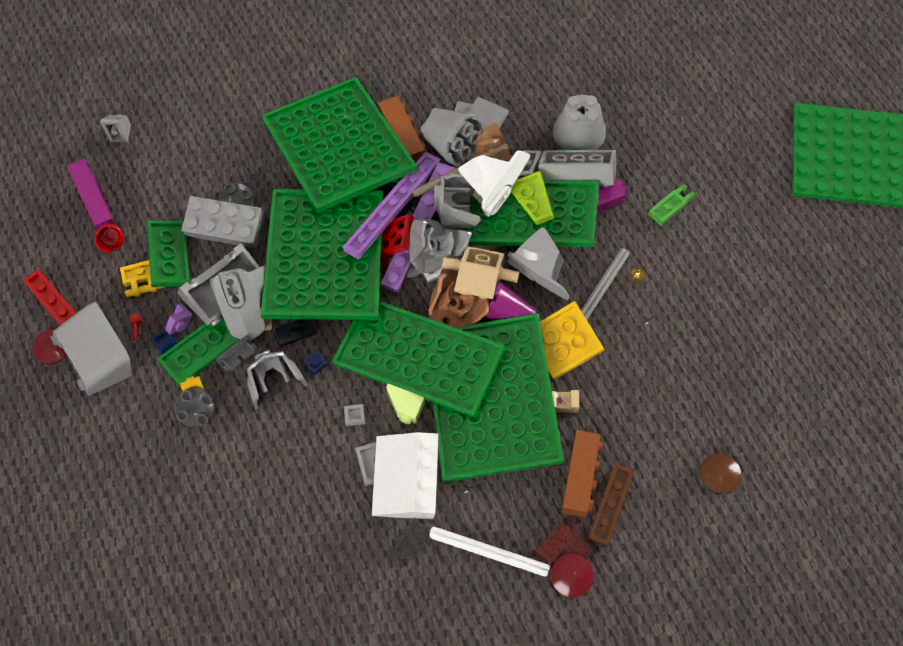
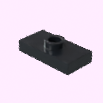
M300 319L275 328L281 347L317 335L312 319Z

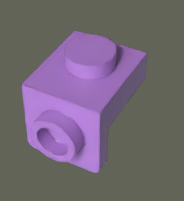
M181 303L177 304L174 315L169 317L165 330L169 334L183 331L188 327L192 313Z

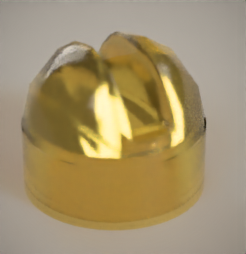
M633 267L630 278L632 281L637 279L636 283H640L645 279L647 273L640 268Z

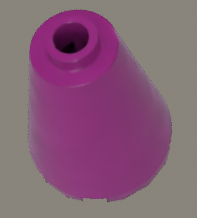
M498 282L493 299L489 301V311L484 317L501 320L536 314L537 309L503 283Z

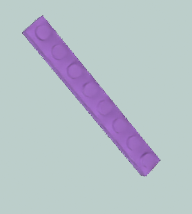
M425 152L416 162L417 171L405 175L346 242L343 246V251L360 259L414 196L412 191L421 187L432 175L438 162L441 163V159Z
M438 162L429 182L455 168ZM434 188L423 193L413 214V221L421 217L433 220L436 214ZM410 243L407 251L394 254L382 279L381 287L399 293L412 265L410 262Z

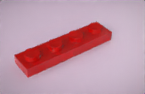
M39 269L23 279L24 283L60 325L76 314Z

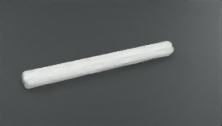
M432 527L429 534L431 539L542 576H547L550 569L548 564L437 527Z

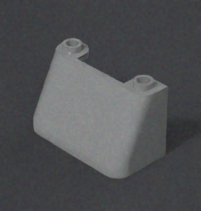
M241 243L218 263L197 278L192 279L190 284L186 282L179 287L178 295L207 326L210 324L215 326L222 320V313L213 294L210 279L224 271L239 268L250 272L259 268V265Z
M96 302L87 305L52 331L53 335L50 337L54 346L64 349L78 373L79 380H77V384L80 390H85L88 396L132 376L129 355Z

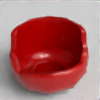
M113 224L102 225L94 236L95 245L100 251L105 253L118 250L124 242L123 231L119 226Z

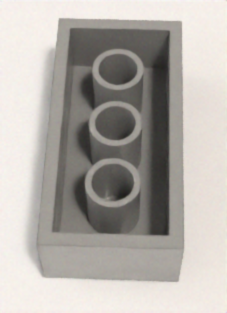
M616 150L543 151L539 162V171L542 174L543 180H599L601 187H608L614 184L617 171Z
M190 196L181 231L188 237L234 245L241 243L245 247L258 249L266 214L258 207Z

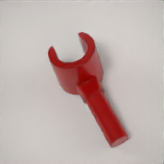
M140 313L130 316L133 340H138L137 325L143 323Z

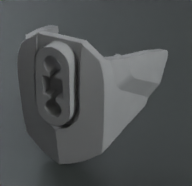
M461 174L441 176L439 184H435L434 207L438 213L440 224L444 229L472 228L480 222V216L469 213V205H457V203H470V196L475 191Z
M422 217L414 220L410 228V262L422 273L439 270L442 268L444 256L455 259L461 255L468 245L471 232L444 229L438 221Z

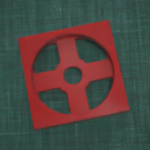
M408 214L393 219L382 232L381 257L409 249L410 228L414 219L412 215ZM400 223H405L403 229H399ZM402 237L401 244L396 246L398 238ZM386 241H389L388 248L385 245Z

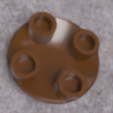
M713 454L708 456L701 464L700 476L705 486L712 492L728 493L739 485L741 470L737 462L730 456Z

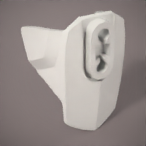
M517 151L509 162L481 155L459 167L461 175L475 189L472 196L482 205L481 208L485 215L489 217L499 210L510 195L512 187L531 155L524 151Z

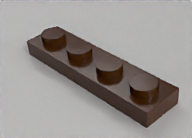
M615 463L588 540L608 547L635 470Z

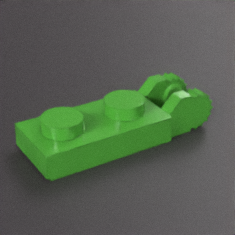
M683 184L650 209L648 215L662 226L695 197L696 193L691 191L685 197H682L681 194L688 187Z

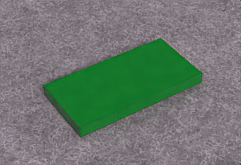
M147 221L151 287H181L186 282L190 284L186 235L181 231L184 221Z
M222 316V320L215 326H212V324L207 326L204 323L157 358L179 387H181L180 383L185 382L187 378L196 376L216 361L217 357L241 340L231 336Z

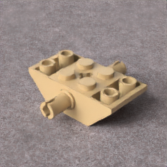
M467 246L461 260L444 256L442 263L443 269L459 271L455 292H459L462 295L479 296L482 299H493L498 281L505 280L517 283L519 271L503 268L504 253Z

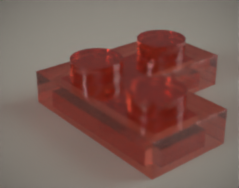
M561 521L534 552L551 566L563 551L566 554H577L586 559L594 549Z

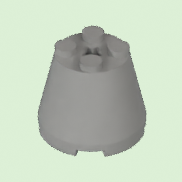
M593 95L569 97L554 123L553 138L556 145L561 149L565 147L574 150H598L605 141L606 126L597 98Z
M434 108L426 123L422 125L421 132L425 140L448 163L460 167L461 164L473 159L477 136L485 129L483 120L474 114Z

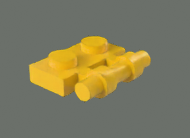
M149 260L120 268L124 286L132 287V289L125 290L127 298L132 296L139 297L147 292L154 293L158 289L164 288L151 287ZM148 281V285L138 286V283Z

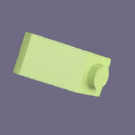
M387 384V393L397 417L400 418L399 420L405 424H416L425 405L424 397Z

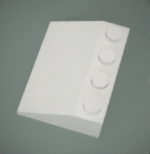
M417 432L377 436L372 516L434 519L436 509L438 434Z

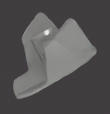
M542 227L526 240L515 253L509 252L508 256L510 258L507 263L530 280H535L536 283L568 301L570 298L569 294L562 285L556 282L564 259L546 229Z
M265 266L250 272L239 268L224 271L210 279L211 288L231 336L242 339L247 335L251 341L266 328L265 320L261 318Z
M268 350L255 356V360L246 368L248 374L247 385L255 410L259 408L257 403L259 396L252 373H254L262 393L268 391L264 383L265 372L270 369H275L282 373L286 383L291 381L282 361L284 360L295 378L301 381L305 387L308 386L296 364L287 358L284 351L270 353Z

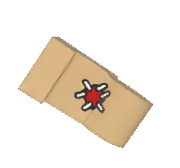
M571 390V392L552 391L556 412L578 413L579 390Z

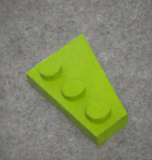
M538 171L517 179L511 189V193L535 224L539 225L554 219L541 172Z

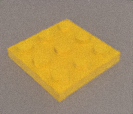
M575 301L540 321L548 371L554 380L605 351Z

